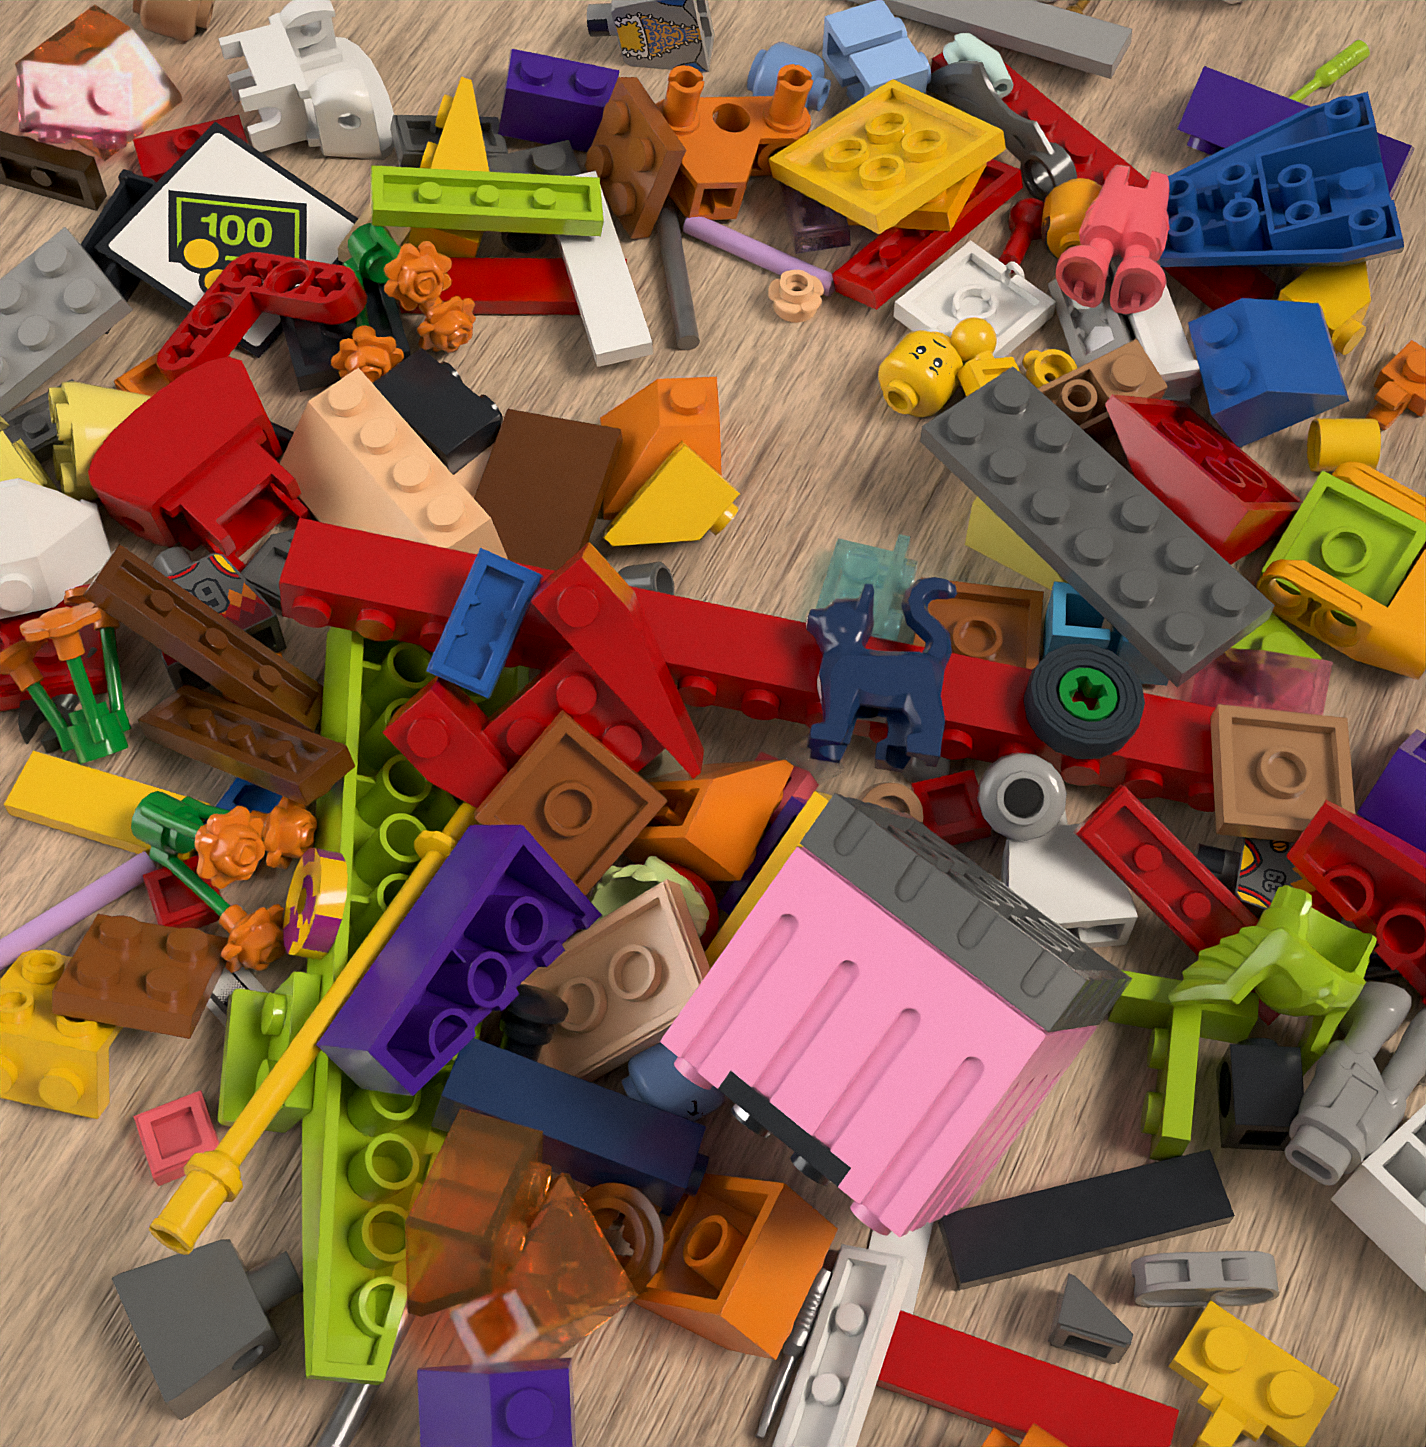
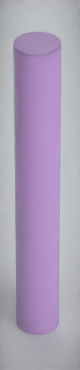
M687 216L683 232L780 276L785 271L803 270L810 275L816 276L821 281L824 288L823 295L831 297L835 291L832 273L708 218H688Z
M145 851L141 852L0 939V971L14 963L23 952L40 947L143 883L142 875L157 870Z

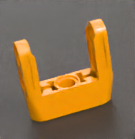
M1346 462L1340 464L1332 473L1334 477L1426 523V497L1370 466L1360 462ZM1426 543L1415 559L1417 563L1388 608L1305 560L1280 559L1273 561L1258 580L1256 589L1275 605L1272 613L1348 657L1419 680L1426 670ZM1275 578L1291 582L1300 590L1301 595H1293L1283 590ZM1330 610H1338L1347 614L1355 621L1356 626H1348L1339 622L1333 617Z

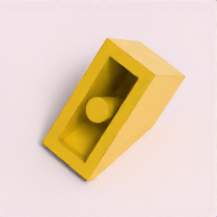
M1366 261L1344 267H1310L1280 291L1279 301L1319 303L1325 316L1335 354L1340 352L1346 355L1351 352L1366 332V327L1362 322L1371 302Z
M681 441L603 530V536L612 546L700 540L708 530L716 536L738 512L739 508L733 502L740 493L688 445Z

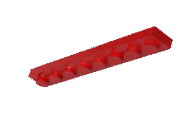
M943 52L932 58L931 74L948 65ZM1004 62L1014 85L1012 91L1007 96L1001 98L1002 101L1019 116L1037 121L1047 140L1064 148L1075 165L1077 178L1089 179L1103 186L1106 177L1115 165L1130 166L1128 186L1145 189L1149 182L1146 177ZM1162 267L1213 311L1241 298L1272 300L1277 285L1256 267Z

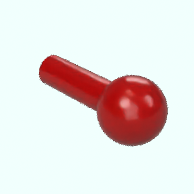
M1036 198L1022 199L1010 210L1008 226L1012 233L998 259L1004 265L1009 262H1015L1020 266L1032 240L1041 238L1043 201Z

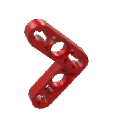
M261 252L243 254L225 267L162 346L157 355V364L169 382H172L183 373L208 361L228 357L262 312L325 324H341L356 317L364 309L367 303V294L354 271L346 266ZM300 284L298 287L294 288L293 290L288 291L290 288H292V287H294V286ZM226 317L225 319H223L222 321L218 322L217 324H214L216 321L220 320L221 318Z

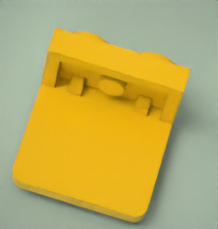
M33 949L23 952L0 979V1098L99 1119L110 1103L109 1047L123 1027L52 1014V990L72 957L61 955L53 950Z

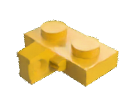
M1211 1300L1168 1366L1203 1391L1197 1402L1212 1412L1191 1447H1232L1240 1433L1254 1442L1264 1433L1283 1447H1305L1339 1390V1387Z

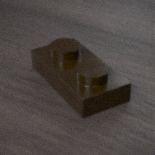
M0 131V184L97 211L107 194L93 156L86 155L78 150H68L39 142L28 136H17Z

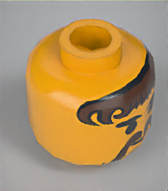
M1071 179L1053 188L1046 196L1042 215L1041 239L1044 248L1053 257L1059 259L1062 253L1069 248L1081 245L1079 232L1086 216L1085 213L1092 202L1099 196L1102 189L1101 185L1089 179Z

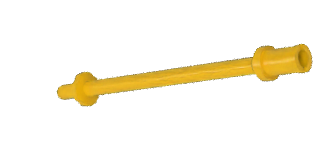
M464 802L459 806L441 832L423 830L414 840V849L421 859L417 867L216 1149L205 1151L204 1153H194L184 1166L186 1178L160 1215L149 1225V1231L160 1243L177 1253L189 1255L195 1246V1242L224 1202H233L243 1189V1182L240 1179V1165L321 1051L316 1045L463 834L470 825L480 824L474 819L473 814L477 808Z

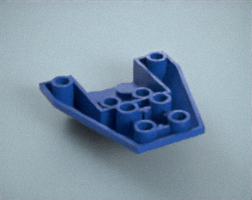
M1368 91L1352 96L1337 97L1330 102L1311 106L1168 176L1169 199L1167 214L1170 230L1168 231L1164 252L1159 259L1161 267H1344L1401 253L1404 250V241L1394 200H1391L1382 164L1377 128Z

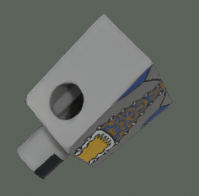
M612 0L611 3L588 5L587 28L591 37L617 36L623 60L629 66L672 70L677 66L686 65L694 67L700 72H709L715 33L708 0Z

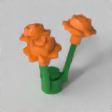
M367 223L359 226L352 232L347 245L352 258L345 261L343 266L354 271L363 289V278L370 279L376 283H386L384 291L389 297L398 299L405 310H414L419 304L420 310L426 316L424 322L417 327V332L421 336L418 343L420 348L424 350L432 348L435 352L444 350L449 353L457 351L460 345L469 342L473 337V323L476 321V317L472 313L475 303L471 298L462 300L459 296H455L448 302H443L439 297L442 291L451 286L452 280L446 273L452 264L448 256L438 253L430 241H423L418 248L411 243L404 244L400 248L385 226H372V223ZM365 305L364 309L355 317L356 328L352 333L353 339L347 338L340 342V351L331 358V365L339 370L341 379L359 368L373 383L398 365L404 359V353L402 349L396 348L397 345L394 338L376 337L375 330L369 326L367 306Z
M160 791L152 792L143 798L136 807L132 817V833L137 839L151 846L149 853L151 860L167 867L220 916L219 924L230 933L228 944L221 952V957L226 960V969L230 973L237 972L242 967L245 970L252 968L256 971H262L267 969L269 963L280 959L284 955V908L280 904H274L267 909L261 907L256 912L248 914L238 904L230 906L200 877L205 879L211 878L212 885L218 889H224L235 880H248L255 871L259 860L265 855V850L268 852L266 858L268 867H278L286 870L292 858L301 859L302 855L309 848L313 847L315 843L314 832L318 828L317 818L305 810V805L282 796L278 805L270 813L256 810L250 813L243 806H236L232 810L206 805L190 796L180 801ZM201 819L208 820L207 824L203 825ZM196 848L199 855L197 874L178 858V853L185 854Z

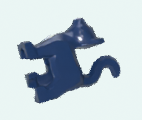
M928 577L917 580L905 591L901 607L906 624L925 642V648L922 652L865 649L874 626L873 584L866 583L859 598H836L827 607L810 610L806 618V630L816 639L823 655L817 679V690L823 710V720L811 726L807 739V748H810V759L840 764L850 744L853 729L858 719L886 723L888 730L887 738L878 742L876 746V769L902 773L911 757L922 760L926 766H937L941 754L945 725L941 691L945 668L952 654L950 633L939 620L929 613L928 604L936 599L955 598L957 590L954 584L947 579Z

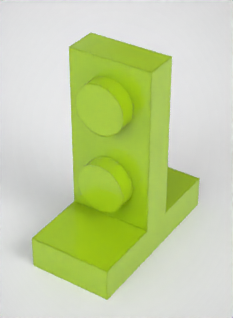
M1121 970L1131 977L1132 980L1108 1012V1022L1152 1029L1148 1045L1147 1068L1158 1070L1156 1092H1146L1141 1115V1133L1152 1135L1149 1159L1163 1161L1183 1155L1191 1141L1199 1037L1234 1044L1247 1039L1258 1019L1259 997L1256 993L1249 992L1238 1005L1193 1004L1172 1006L1168 995L1182 980Z

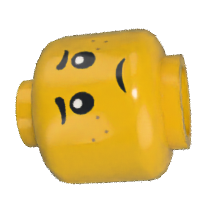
M924 330L910 332L879 366L878 380L884 399L898 413L921 418L933 416L961 386L957 372L963 367V362L957 350L951 345V338L943 333Z

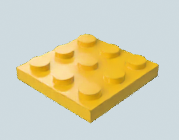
M892 79L770 157L769 164L773 178L880 234L898 224L901 219L928 201L940 196L943 191L970 173L979 170L985 163L1005 151L1006 145L1002 129Z

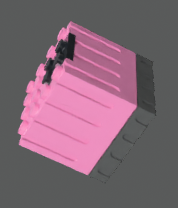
M834 793L801 840L800 844L803 847H796L660 1042L678 1056L674 1066L684 1077L706 1090H710L715 1086L732 1100L735 1105L731 1112L744 1126L763 1137H769L772 1133L791 1148L794 1153L790 1160L805 1176L823 1186H828L832 1182L851 1197L854 1202L850 1209L860 1221L879 1234L888 1236L892 1231L898 1237H902L909 1230L913 1232L925 1226L927 1222L932 1223L942 1218L944 1214L947 1216L957 1211L960 1207H966L1094 1033L1097 1028L1094 1025H1099L1132 978L910 814L901 813L898 810L887 807L883 808L880 805L869 802L864 803L862 800L851 797L846 798L841 794Z

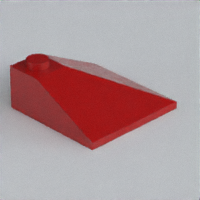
M1112 394L1105 403L1135 478L1230 565L1284 533L1302 505L1303 501L1184 401Z

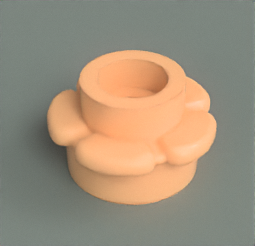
M803 270L783 272L780 279H774L768 288V296L770 300H773V308L776 314L785 321L795 323L807 321L815 315L822 303L820 296L824 293L821 281L816 276L810 275Z

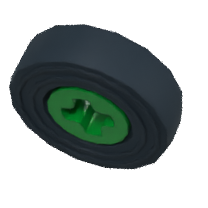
M1068 644L1049 652L1033 669L1024 694L1026 718L1037 737L1055 752L1075 759H1100L1119 751L1137 731L1145 706L1142 684L1131 666L1112 651L1092 644ZM1076 690L1077 692L1082 691L1086 698L1098 699L1093 710H1088L1084 702L1072 701Z

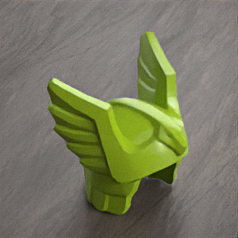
M1284 885L1283 887H1278L1270 907L1263 911L1256 926L1241 928L1238 934L1222 938L1219 945L1201 950L1198 955L1199 960L1182 971L1184 980L1169 993L1168 999L1172 1006L1193 1004L1238 1005L1254 988L1261 1001L1272 1010L1293 1017L1308 1016L1304 1031L1297 1045L1301 1050L1302 1073L1304 1076L1311 1066L1324 1054L1338 1024L1357 1000L1366 984L1363 978L1369 963V956L1375 947L1377 939L1371 933H1363L1359 930L1348 928L1312 908V895L1307 891Z

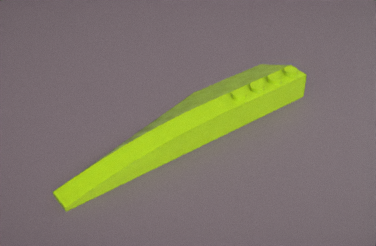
M335 627L330 628L326 639L321 736L347 745L356 767L338 780L332 789L324 796L318 798L316 802L318 828L315 830L314 848L342 853L346 860L348 874L347 897L336 939L329 952L321 960L307 958V973L321 975L319 1003L421 861L414 849V840L423 830L441 832L459 806L464 803L463 800L428 782L382 733L395 712L436 677V675L426 671L434 652L425 649L422 645L393 639L374 641L363 637L358 632ZM503 667L490 699L464 687H459L487 717H490L529 683V667ZM482 1021L474 1028L475 1039H479ZM322 1050L315 1058L312 1110L302 1118V1251L306 1379L379 1385L384 1382L409 1288L406 1286L414 1255L420 1252L427 1224L423 1222L433 1188L439 1184L446 1159L442 1154L448 1132L432 1127L431 1124L458 1053L414 1096L361 1089Z

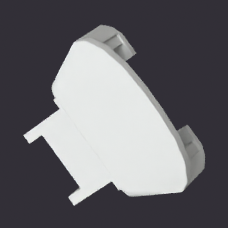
M292 0L280 13L268 17L270 25L218 38L224 60L244 56L249 67L248 69L227 75L232 96L235 102L241 101L244 112L258 109L262 122L248 126L247 129L252 147L260 152L307 140L310 147L320 146L324 156L383 160L392 154L394 148L390 131L394 112L389 95L378 71L364 51L346 38L335 37L332 23L335 11L330 0Z

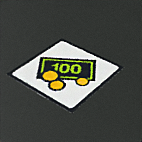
M214 122L94 248L190 312L225 267L243 254L261 252L342 265L343 262L338 260V247L359 218L217 122ZM262 312L238 345L259 359L283 332L279 315ZM226 317L221 318L220 320L216 321L214 324H217L218 322L222 321V320L225 319Z

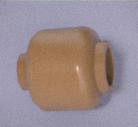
M133 0V13L140 15L141 24L147 31L187 42L194 37L198 27L208 29L215 0Z

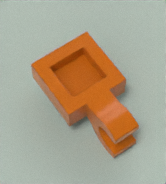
M1413 340L1379 372L1374 387L1379 389L1374 399L1378 403L1368 412L1366 418L1376 419L1382 430H1387L1406 408L1420 417L1426 413V349Z

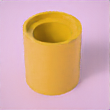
M1314 418L1312 420L1307 437V460L1312 472H1321L1322 470L1334 472L1340 464L1346 462H1360L1376 469L1381 450V433L1376 419Z

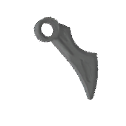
M954 62L931 74V81L926 87L927 91L947 99L969 115L1003 130L1006 149L1021 162L1020 169L1023 182L1034 198L1045 203L1046 196L1053 188L1071 179H1077L1075 165L1064 148L1056 143L1049 142L1037 121L1019 116L1002 101L990 82L983 62Z

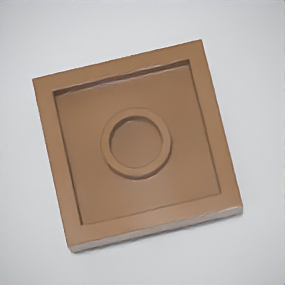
M1223 704L1217 705L1210 716L1216 834L1296 842L1326 799L1355 814L1348 718Z

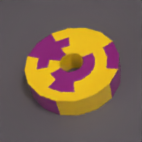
M309 848L302 855L293 874L284 911L283 936L284 946L288 954L321 960L333 945L342 921L347 897V865L342 853Z

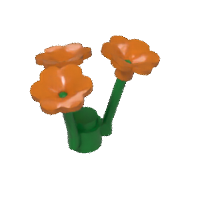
M88 587L66 590L64 604L74 607L54 609L42 614L40 618L23 623L19 628L26 640L19 641L0 653V675L10 674L21 692L28 690L56 732L62 751L66 752L75 749L80 764L129 748L124 732L132 729L124 708L115 629L120 628V624L117 619L111 617L104 610L83 597ZM94 623V630L100 631L110 712L106 701L96 703L81 659L85 649L78 631L83 626ZM47 639H53L59 660H66L82 709L68 713L72 726L68 725L40 682L44 680V677L33 663L37 651L48 643Z

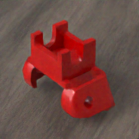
M232 357L211 360L183 373L156 392L109 434L95 453L88 470L91 485L110 517L136 536L159 546L171 548L177 542H180L182 547L192 552L199 545H203L211 554H223L240 573L246 566L239 557L288 515H291L296 521L299 518L312 520L309 510L297 499L302 493L296 479L276 461L283 454V451L242 360ZM181 511L191 531L175 517Z

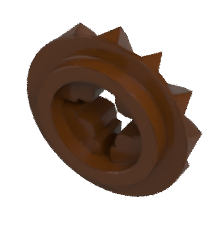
M605 1183L594 1186L576 1199L565 1216L560 1234V1255L564 1269L572 1283L582 1293L593 1299L606 1302H622L634 1295L647 1292V1284L652 1280L653 1276L666 1268L661 1258L664 1244L671 1237L662 1227L659 1217L662 1208L651 1202L642 1193L641 1188L622 1183ZM624 1225L622 1238L630 1244L629 1248L634 1250L633 1255L614 1254L609 1259L612 1247L603 1241L604 1237L596 1233V1229L620 1230Z

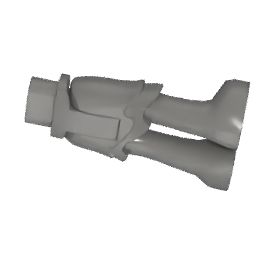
M1366 982L1357 1000L1337 1026L1345 1037L1344 1041L1337 1040L1332 1042L1327 1047L1324 1055L1317 1061L1315 1076L1302 1097L1297 1116L1290 1125L1289 1135L1291 1141L1285 1148L1286 1158L1291 1164L1324 1185H1335L1342 1174H1349L1355 1171L1363 1160H1366L1394 1133L1396 1127L1401 1122L1406 1110V1099L1417 1084L1426 1086V1008L1413 1018L1402 1035L1397 1050L1381 1074L1373 1060L1382 1045L1396 1033L1409 1013L1411 996L1403 988L1389 983Z

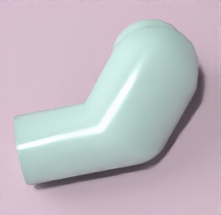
M970 33L954 35L955 40L946 44L943 48V56L947 63L951 64L959 61L983 62L990 82L999 97L1007 96L1012 91L1014 84L999 52Z

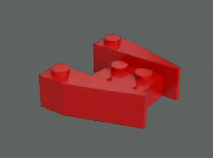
M590 542L541 583L531 600L534 606L571 645L566 651L490 717H487L457 684L436 676L395 712L382 731L428 782L475 808L481 805L562 710L636 772H639L666 749L694 779L701 773L705 751L634 590Z

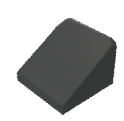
M1068 1273L1058 1294L1048 1342L1051 1343V1346L1111 1364L1119 1363L1131 1345L1133 1333L1075 1275Z

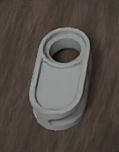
M1265 1252L1159 1253L1143 1256L1131 1263L1132 1277L1135 1278V1303L1141 1306L1206 1307L1210 1300L1218 1306H1246L1265 1303L1279 1296L1274 1256Z

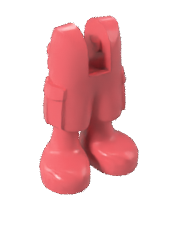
M1115 165L1106 177L1099 196L1092 202L1085 213L1086 216L1079 232L1081 245L1069 248L1058 259L1056 280L1060 289L1071 299L1082 306L1095 308L1101 303L1104 296L1111 258L1120 254L1123 262L1120 263L1110 291V305L1116 313L1132 314L1146 311L1153 307L1162 297L1166 285L1165 273L1157 261L1164 252L1168 231L1170 230L1167 214L1169 179L1166 174L1152 170L1145 189L1128 186L1130 166Z

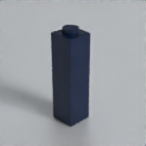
M475 1038L459 1051L431 1124L432 1127L590 1187L605 1183H622L641 1188L642 1193L651 1202L662 1208L660 1213L669 1217L672 1215L683 1194L692 1197L696 1196L709 1161V1156L698 1152L706 1126Z

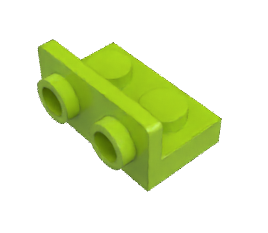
M294 971L274 993L237 988L229 995L218 1109V1122L221 1125H233L318 1006L321 975ZM315 1060L265 1131L286 1133L312 1110Z

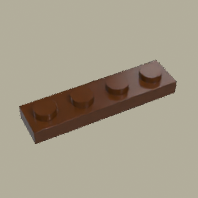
M120 544L117 546L83 597L242 706L314 732L322 716L324 686Z
M187 684L137 719L147 740L305 806L327 794L338 780L356 767L347 745Z

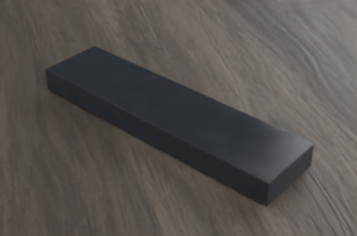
M1208 1149L958 1210L947 1216L944 1214L938 1220V1224L956 1284L960 1291L1229 1224L1235 1215L1212 1153Z

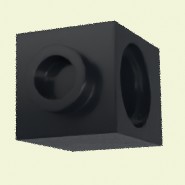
M1249 1038L1239 1041L1237 1044H1230L1216 1068L1221 1148L1285 1151L1286 1146L1291 1141L1289 1135L1290 1125L1298 1114L1304 1095L1300 1047L1278 1046L1276 1041L1267 1038Z

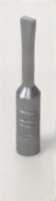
M821 1268L816 1275L794 1321L792 1332L782 1347L783 1357L766 1398L759 1427L755 1435L760 1440L764 1438L780 1406L796 1361L804 1355L821 1302L824 1298L823 1296L826 1294L833 1274L826 1269Z

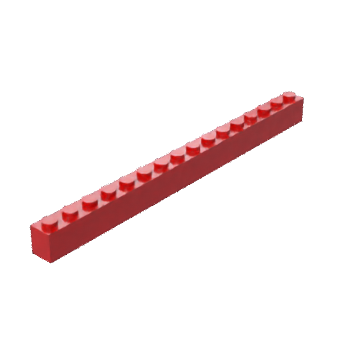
M299 518L279 580L282 617L292 618L307 627L322 628L331 626L358 632L363 637L374 641L393 639L422 645L425 649L435 652L477 554ZM516 563L543 575L541 583L555 572V570ZM630 586L637 596L683 703L694 707L713 705L742 711L746 716L753 719L772 720L776 718L805 724L810 729L813 724L822 722L823 710L817 690V679L823 655L816 639L806 630V622ZM532 603L504 667L524 666L544 670L571 645ZM870 636L865 649L898 652H922L925 648ZM955 653L951 654L945 668L941 691L945 725L940 757L952 760L970 758L993 763L1002 756L1016 752L1034 754L1051 763L1062 776V779L1072 785L1088 786L1096 784L1116 789L1122 784L1136 798L1152 799L1159 797L1188 803L1191 808L1198 811L1215 812L1210 716L1216 707L1143 693L1145 706L1140 725L1135 734L1119 751L1100 759H1075L1055 752L1041 741L1027 721L1024 694L1029 677L1033 671L1032 669ZM1077 690L1072 698L1073 702H1084L1088 710H1093L1098 700L1097 698H1086L1082 691L1077 692ZM857 719L852 734L868 737L873 742L878 743L887 738L888 730L886 723Z

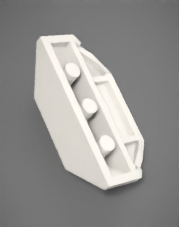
M20 478L1 481L0 619L54 608L64 600L66 590L81 586L101 570L112 554L97 504L83 499L77 501L59 491Z

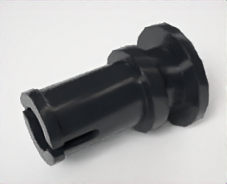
M520 984L516 988L519 995L506 1007L507 1010L503 1012L499 1021L500 1030L503 1032L499 1048L538 1062L543 1045L550 1043L555 1032L553 1024L563 1022L567 1017L569 1009L567 1004L552 992L536 986Z

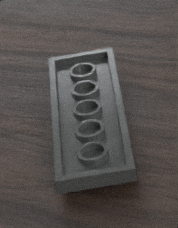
M1013 366L922 426L920 442L1177 688L1270 618L1275 606Z

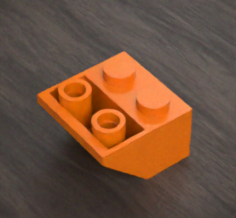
M786 759L702 764L701 773L694 779L685 769L646 779L647 782L665 796L667 802L626 848L623 854L636 864L645 862L649 856H656L662 861L674 862L693 870L704 881H740L756 856V846L771 814L782 801L783 789L794 766Z

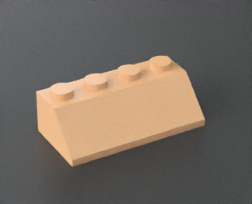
M359 368L308 401L280 465L296 479L302 493L298 498L318 522L478 554L480 548L508 559L491 517Z

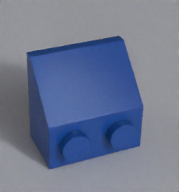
M1241 298L1188 322L1211 415L1239 448L1349 402L1325 316L1319 303Z

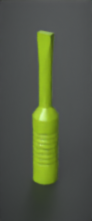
M1362 40L1353 42L1315 71L1314 79L1291 95L1289 99L1301 102L1319 87L1327 88L1369 57L1370 50L1368 45Z

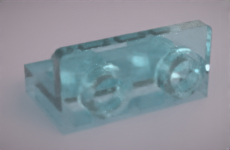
M899 534L894 551L838 538L816 608L827 607L836 598H859L866 583L873 584L874 626L870 636L897 641L903 619V610L895 609L899 594L904 595L905 591L914 584L918 561L908 559L911 536Z

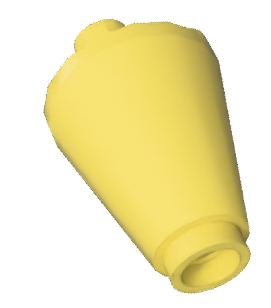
M75 381L62 382L61 387L48 388L52 424L56 423L58 440L63 441V445H53L56 481H60L63 494L77 501L81 499L91 501L99 498L91 485L88 470L95 453L109 434L152 396Z

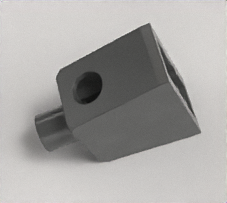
M221 1239L194 1248L189 1255L179 1253L122 1272L112 1278L164 1401L180 1420L192 1415L278 1349L281 1342L266 1311L303 1292L302 1281L287 1251L247 1271L241 1256L230 1239Z

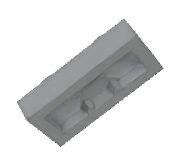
M1109 272L1103 299L1095 308L1082 306L1071 299L1060 289L1056 279L1047 283L1052 299L1056 301L1055 308L1077 368L1133 341L1124 314L1114 312L1110 305V291L1113 283Z

